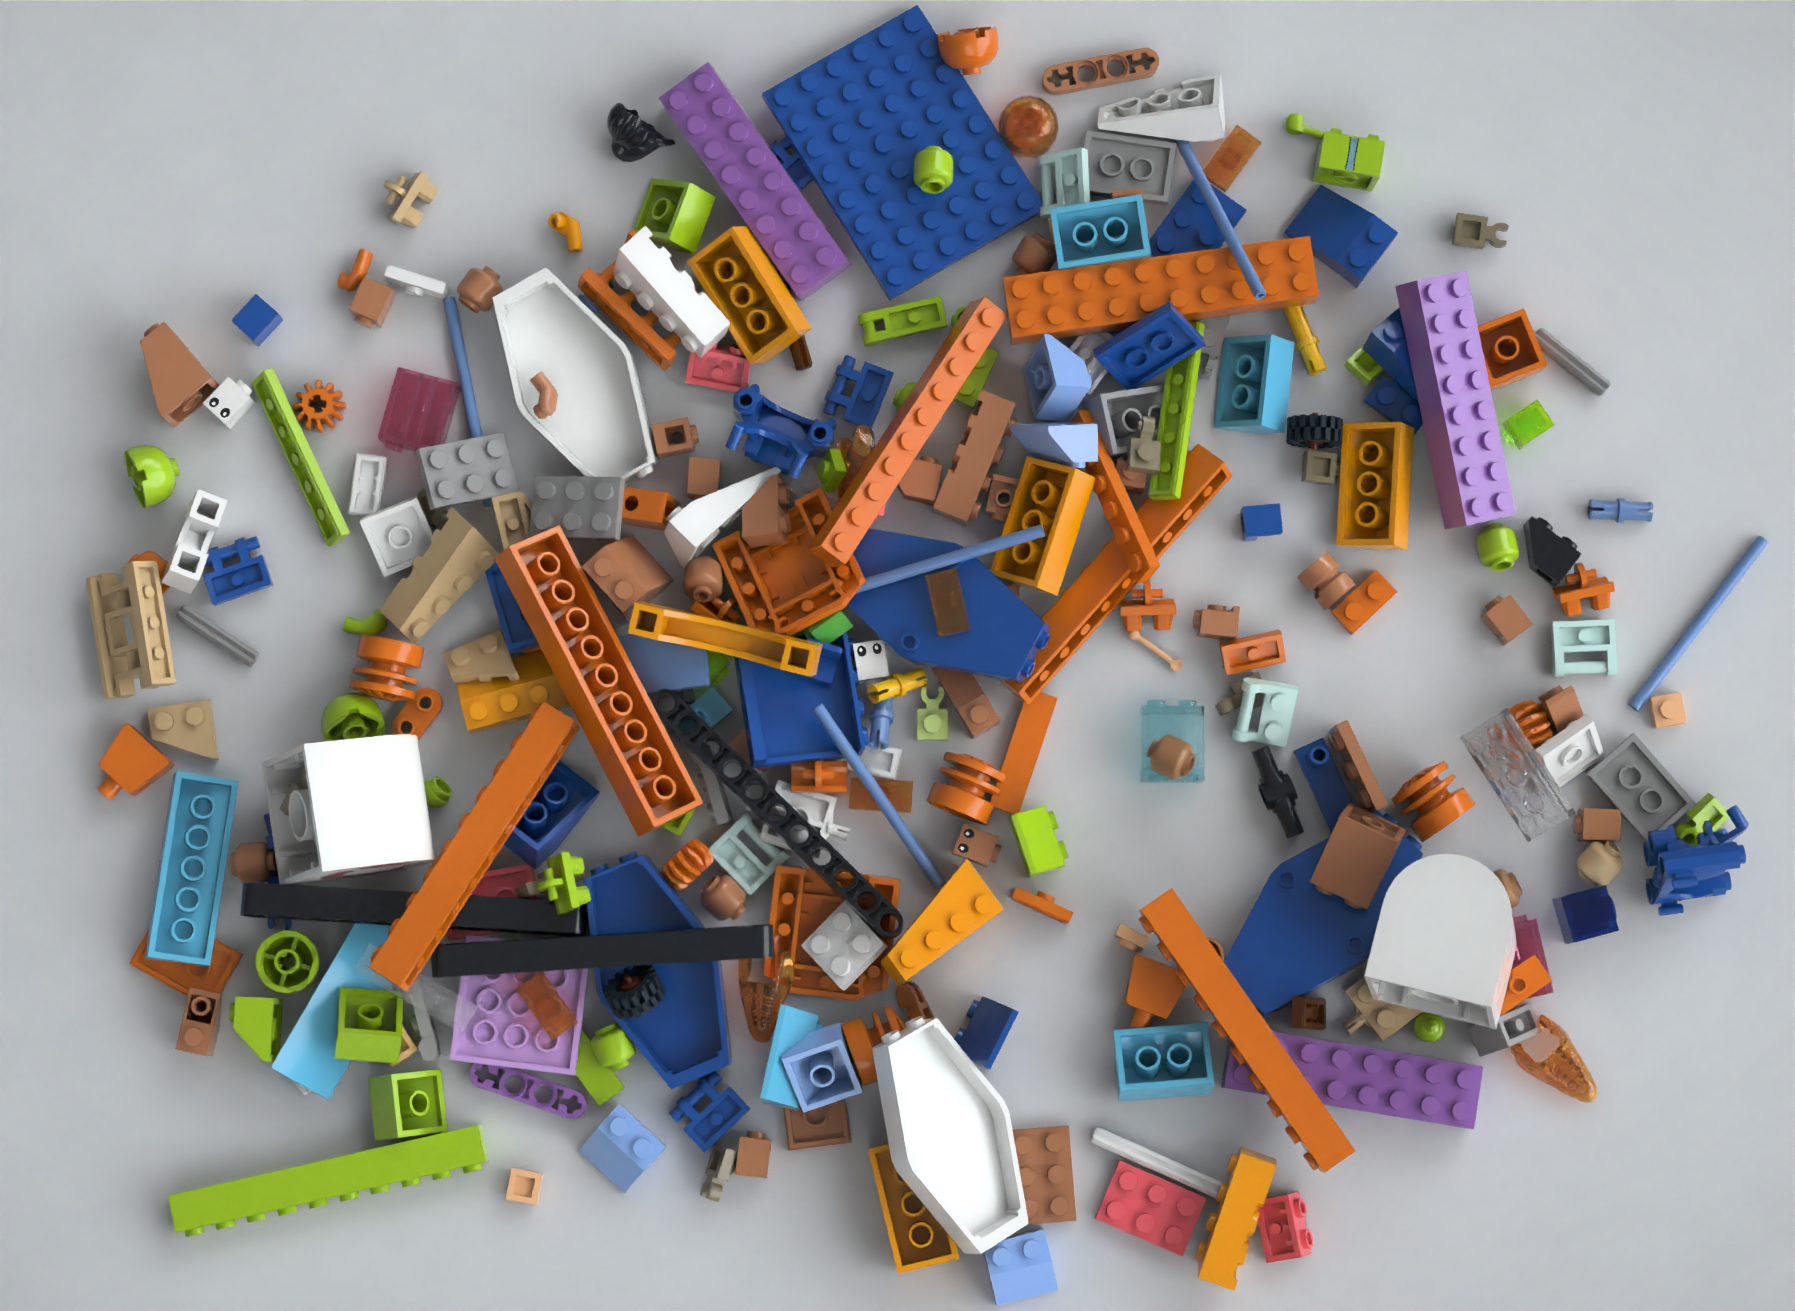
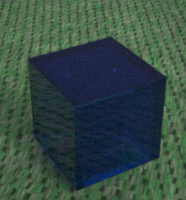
M1606 885L1552 899L1565 944L1619 931L1616 921V909L1612 898L1608 894Z

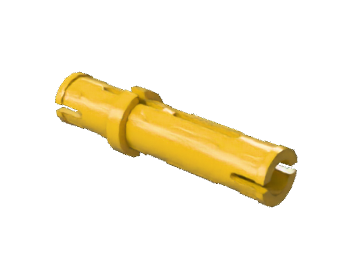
M1303 307L1283 308L1297 342L1295 348L1297 352H1301L1309 376L1322 373L1321 370L1326 371L1328 367L1318 347L1320 341L1318 336H1314Z

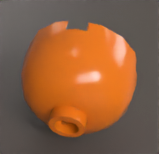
M997 27L960 29L953 35H950L949 31L937 34L941 58L951 68L962 70L963 75L981 73L980 67L990 64L996 57L999 40Z

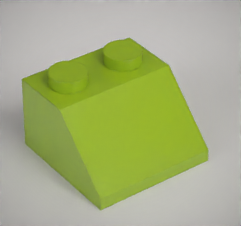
M652 178L633 230L638 233L646 226L653 234L649 237L653 244L664 246L677 252L695 254L716 197L691 182Z
M1042 806L1010 816L1009 822L1028 878L1065 866L1064 859L1069 857L1063 840L1057 841L1054 830L1058 829V824L1053 811L1047 812L1046 806Z
M340 987L334 1059L398 1063L402 1040L403 992Z
M235 996V1003H230L229 1021L234 1022L233 1029L262 1061L274 1062L281 1048L283 999Z
M441 1069L368 1078L375 1141L448 1131Z

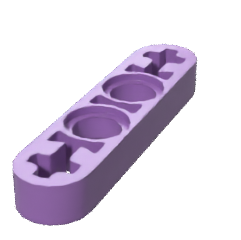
M474 1063L470 1068V1080L479 1088L566 1118L575 1119L581 1117L587 1110V1099L583 1093L510 1067L487 1065L489 1066L488 1072L499 1075V1069L505 1071L499 1080V1089H496L493 1086L497 1081L485 1079L484 1083H481L479 1081L480 1076L476 1074V1070L483 1069L486 1064ZM510 1075H517L522 1080V1088L517 1093H510L505 1087V1081ZM541 1085H546L552 1090L551 1100L544 1104L539 1103L534 1095L536 1088ZM558 1089L564 1091L561 1096L562 1098L572 1099L573 1095L577 1096V1102L582 1104L581 1109H575L572 1114L568 1112L569 1107L558 1103V1109L552 1108L558 1098Z

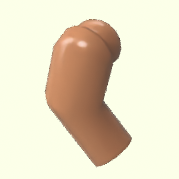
M541 371L529 381L540 394L538 404L533 408L534 414L540 419H546L548 415L552 416L556 411L558 393Z

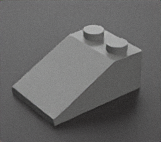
M1164 384L1103 393L1082 401L1083 410L1089 409L1095 424H1098V431L1111 459L1127 456L1128 440L1131 437L1137 438L1138 421L1142 422L1143 416L1155 418V430L1152 440L1156 441Z

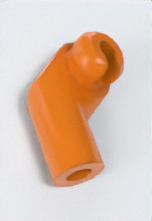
M360 249L351 274L349 275L344 272L339 275L337 285L340 289L352 292L358 288L363 277L367 275L373 258V254L370 251Z

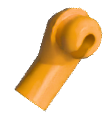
M563 212L552 213L548 218V224L552 229L567 238L568 252L576 253L583 251L579 222Z

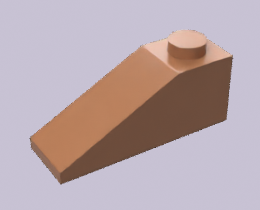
M930 667L972 739L1000 724L1001 720L972 674Z

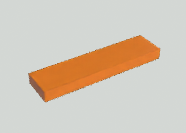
M1040 692L1030 705L1023 702L1000 771L1007 777L1004 784L996 782L995 787L1000 789L1001 792L999 795H992L990 800L995 809L1010 814L1020 812L1058 698Z

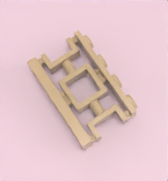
M132 561L126 563L125 566H122L124 582L119 584L117 573H102L98 576L86 578L105 699L129 698L136 695L133 680L136 678L140 680L141 689H155L160 686L176 684L157 561ZM130 617L134 642L129 645L124 618Z

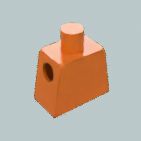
M625 487L622 522L627 525L665 531L669 523L666 520L667 517L681 503L667 492Z
M126 723L99 762V766L109 776L97 789L110 801L122 788L129 794L137 796L171 770L175 764L134 726Z
M1137 953L1133 955L1124 998L1125 1005L1135 1008L1129 1026L1133 1028H1147L1150 1026L1153 1016L1164 1020L1167 1019L1185 989V986L1174 972L1177 969Z

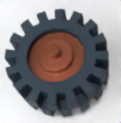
M1312 413L1310 415H1294L1287 418L1286 443L1288 445L1302 448L1308 447L1311 450H1317V447L1333 448L1334 446L1342 445L1343 419L1340 417L1322 414L1319 416L1318 413Z
M636 965L631 970L627 967L623 969L624 973L620 974L618 972L614 975L615 979H609L608 985L604 987L605 992L603 994L614 1015L621 1020L624 1017L626 1020H631L633 1015L635 1018H639L643 1012L646 1014L650 1013V1008H656L659 1005L657 1001H663V995L666 994L664 985L651 965H641V967Z

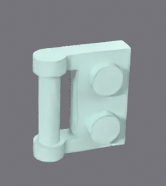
M1079 147L1037 157V167L1040 168L1043 202V206L1040 207V218L1050 219L1051 208L1090 202L1087 149ZM1053 167L1056 168V204H1054Z
M1615 619L1551 622L1553 678H1564L1565 674L1605 673L1606 676L1617 675ZM1605 652V661L1564 662V653Z
M1243 678L1241 689L1244 692L1237 725L1232 729L1231 738L1240 742L1253 741L1286 747L1298 694V686L1256 678ZM1259 692L1264 693L1257 729L1249 728L1255 695Z
M747 812L709 849L714 859L751 896L775 873L776 864L784 865L791 856L785 850L781 852L775 845L760 841L761 830L752 822L754 818ZM741 831H744L773 860L768 866H765L736 837Z

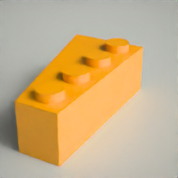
M968 859L955 870L952 876L880 961L898 987L1004 910Z
M1241 1146L1238 1154H1231L1226 1171L1231 1172L1227 1184L1222 1182L1216 1196V1201L1220 1202L1216 1213L1210 1212L1205 1226V1230L1210 1232L1206 1243L1200 1241L1194 1259L1199 1260L1198 1278L1235 1291L1238 1282L1236 1270L1238 1265L1244 1264L1249 1246L1247 1240L1255 1232L1260 1212H1258L1259 1207L1264 1205L1277 1167L1275 1158Z

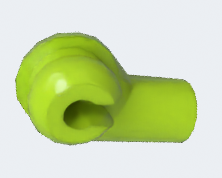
M376 609L372 615L363 621L347 616L343 631L358 636H375L385 630L388 625V619L379 611L380 609Z

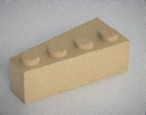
M453 507L446 514L448 521L441 530L436 528L429 538L432 544L423 556L418 554L412 562L411 574L408 578H401L379 610L413 644L426 634L428 629L470 589L472 584L495 562L494 558L499 555L494 547Z

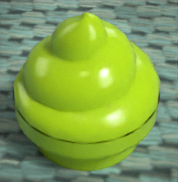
M438 776L433 779H427L424 782L427 806L430 808L444 807L449 802V797L452 796L450 786Z
M1422 1012L1415 1018L1413 1030L1421 1041L1435 1042L1443 1036L1445 1022L1439 1015Z

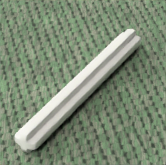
M1100 1127L1094 1130L1091 1137L1093 1144L1216 1198L1221 1184L1220 1181Z

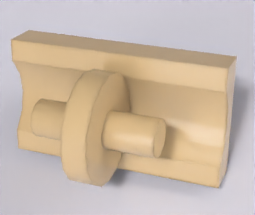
M422 171L416 172L405 190L403 187L408 179L403 175H400L395 183L386 180L383 186L390 192L385 201L393 205L397 197H400L387 218L394 224L401 222L412 228L417 227L424 214L411 206L414 199L418 197L427 204H430L439 191L427 180L429 177Z

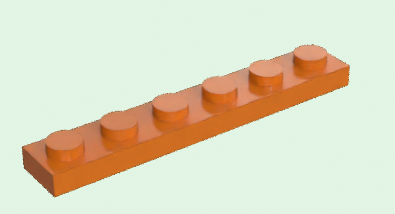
M1089 409L1078 411L1070 422L1095 424ZM1098 431V461L1085 462V470L1087 474L1096 478L1092 489L1098 496L1104 515L1115 534L1116 542L1120 545L1127 560L1129 570L1133 573L1137 583L1148 582L1160 567V563Z

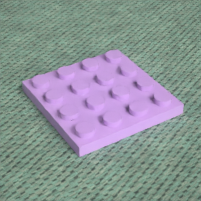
M466 934L465 943L507 939ZM590 968L461 976L449 1060L576 1075Z

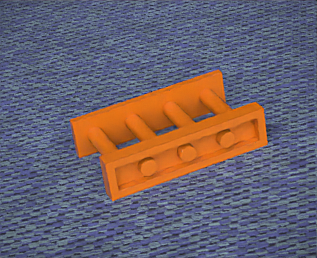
M633 229L628 232L625 244L637 234ZM616 260L601 274L595 273L591 268L586 269L580 275L577 287L663 371L667 370L674 362L677 353L674 346L681 341V338L673 331L667 337H660L653 330L652 326L659 320L658 316L651 310L645 316H639L630 305L637 299L636 295L629 289L623 295H617L609 287V282L615 278L613 271Z

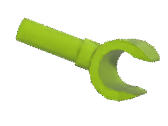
M1290 114L1286 118V131L1291 135L1305 134L1321 139L1324 133L1310 126H1304V116L1301 114Z

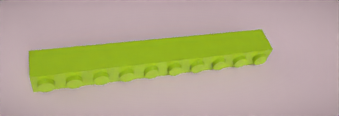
M475 1125L168 1195L175 1233L185 1231V1236L189 1237L205 1233L203 1227L216 1224L217 1230L235 1226L234 1220L247 1217L248 1223L266 1219L265 1212L277 1210L278 1215L281 1216L297 1212L296 1205L308 1203L309 1209L328 1205L327 1198L339 1196L340 1202L359 1198L358 1191L370 1189L371 1195L390 1191L389 1184L401 1182L402 1188L421 1184L420 1177L432 1175L433 1181L452 1177L451 1170L463 1168L464 1174L482 1170L481 1163L489 1162L482 1126Z

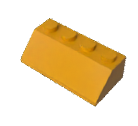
M1402 422L1343 423L1336 533L1337 546L1371 550L1408 549L1414 442L1413 427Z
M542 651L512 658L520 678L519 680L510 681L508 676L493 677L492 682L473 680L457 683L467 730L471 734L528 719L531 712L536 707L540 708L543 701L558 710L571 707Z

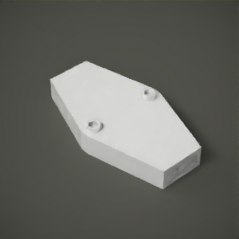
M547 267L492 297L516 404L522 415L584 476L622 477L627 481L634 476L639 480L654 472L652 466L656 465L658 461L634 357L628 346ZM541 371L558 393L556 411L552 416L548 415L546 419H540L534 414L533 408L538 404L540 394L529 381Z
M918 1016L906 1022L907 1028L902 1031L895 1030L882 1036V1042L872 1048L891 1160L897 1173L964 1254H982L1029 1224L1010 1114L1004 1100L937 1018L924 1019L923 1016Z

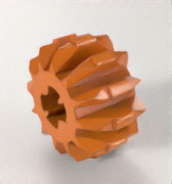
M316 380L315 389H312L306 383L304 384V388L307 391L305 395L301 392H296L295 396L302 402L293 404V409L300 411L296 416L297 421H306L304 427L310 431L316 424L318 433H323L324 424H327L333 430L335 429V424L332 420L334 418L338 421L344 419L343 415L337 412L338 410L346 409L345 402L339 401L343 397V393L340 390L333 392L335 387L333 383L329 382L323 389L322 381ZM322 400L326 407L325 409L321 407L323 411L318 413L313 406L314 404L318 406L317 401Z
M1532 699L1519 702L1506 710L1504 722L1507 725V732L1511 737V741L1515 743L1516 749L1521 750L1525 755L1535 753V749L1553 736V732L1550 729L1551 722L1547 719V713L1543 712L1541 705Z
M692 839L663 866L661 874L666 878L671 887L673 886L677 891H683L713 863L714 856L704 843L702 844L698 839Z

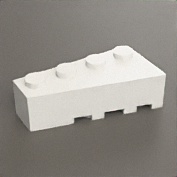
M645 226L619 249L613 271L615 280L622 288L629 289L636 295L637 301L644 309L651 310L658 316L659 322L666 330L673 331L679 336L683 346L688 351L695 352L699 357H702L727 334L730 321L704 292L696 293L692 278L685 270L677 271L669 259L672 255L664 246L658 249L649 239L653 234Z

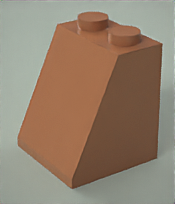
M163 322L160 325L154 324L148 328L140 344L158 411L175 428L200 408L203 402L219 387V384L176 333Z
M633 535L605 545L581 566L587 577L628 622L631 620L634 602L643 601L650 603L674 582L673 578Z
M1349 803L1338 818L1310 882L1315 884V888L1326 895H1333L1334 893L1344 898V902L1353 908L1361 909L1363 907L1368 909L1407 829Z

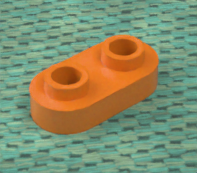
M422 688L416 691L414 701H408L393 720L391 726L392 734L416 735L419 740L442 711L443 700L440 694L431 688ZM424 698H430L432 701L431 706L427 709L421 707V701ZM406 722L412 724V730L409 733H403L401 729L402 725Z

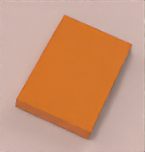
M147 931L129 964L186 996L189 994L190 987L221 994L244 954L214 939L211 965L209 967L144 959L148 936Z

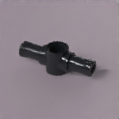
M1269 745L1252 751L1261 776L1259 779L1261 784L1258 785V789L1266 808L1269 811L1272 810L1273 814H1277L1287 838L1303 833V827L1294 808L1296 805L1295 800L1298 799L1290 776L1287 773L1284 774L1282 770L1279 771Z

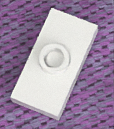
M391 265L386 268L384 274L386 280L389 283L405 287L404 291L408 294L422 297L424 293L440 299L448 296L449 289L443 281Z
M356 453L348 515L365 517L381 510L388 462L387 457Z
M869 745L866 746L862 756L859 757L871 775L896 781L902 750L894 747L881 750V745H878V749H873ZM845 758L836 759V761H847ZM848 763V771L854 772Z

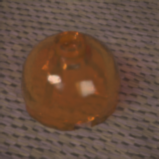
M1031 95L1021 96L1009 102L1001 112L998 123V131L1004 144L1014 156L1021 158L1022 156L1036 158L1048 152L1056 142L1059 129L1057 115L1051 105L1042 98Z

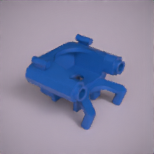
M753 384L750 388H741L733 396V407L739 421H736L725 445L727 448L736 450L743 433H747L748 438L743 446L744 456L771 468L777 466L781 470V474L797 479L800 476L806 459L815 456L823 458L829 448H834L833 431L837 427L835 419L830 418L827 422H822L818 419L812 420L792 413L771 402L765 395L760 394V388L757 384Z
M1737 805L1726 811L1736 828L1729 833L1725 828L1718 832H1713L1711 820L1705 821L1702 826L1703 833H1699L1696 838L1697 845H1689L1684 841L1677 840L1673 825H1669L1667 829L1648 832V842L1643 843L1644 859L1648 867L1656 866V868L1654 869L1653 878L1646 879V893L1649 904L1661 903V906L1658 907L1659 916L1683 913V905L1678 904L1677 901L1725 895L1727 890H1731V877L1729 872H1725V870L1740 868V864L1746 862L1744 846L1742 844L1737 845V842H1733V840L1745 832L1749 825Z

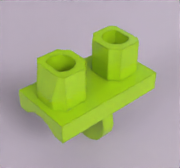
M561 852L557 856L546 859L548 869L543 870L545 881L537 883L538 891L547 890L549 901H555L557 914L568 913L579 908L580 905L590 902L589 888L587 886L576 887L574 876L584 873L585 867L582 857L570 856L569 852Z

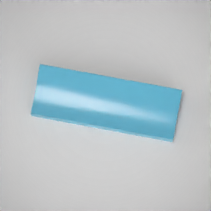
M176 771L173 774L144 959L208 967L211 965L239 781Z
M354 924L271 1066L273 1070L321 1097L330 1100L352 1060L334 1059L340 987L393 991L396 985L369 968L372 963L370 958L374 950L379 945L383 946L389 937V925Z

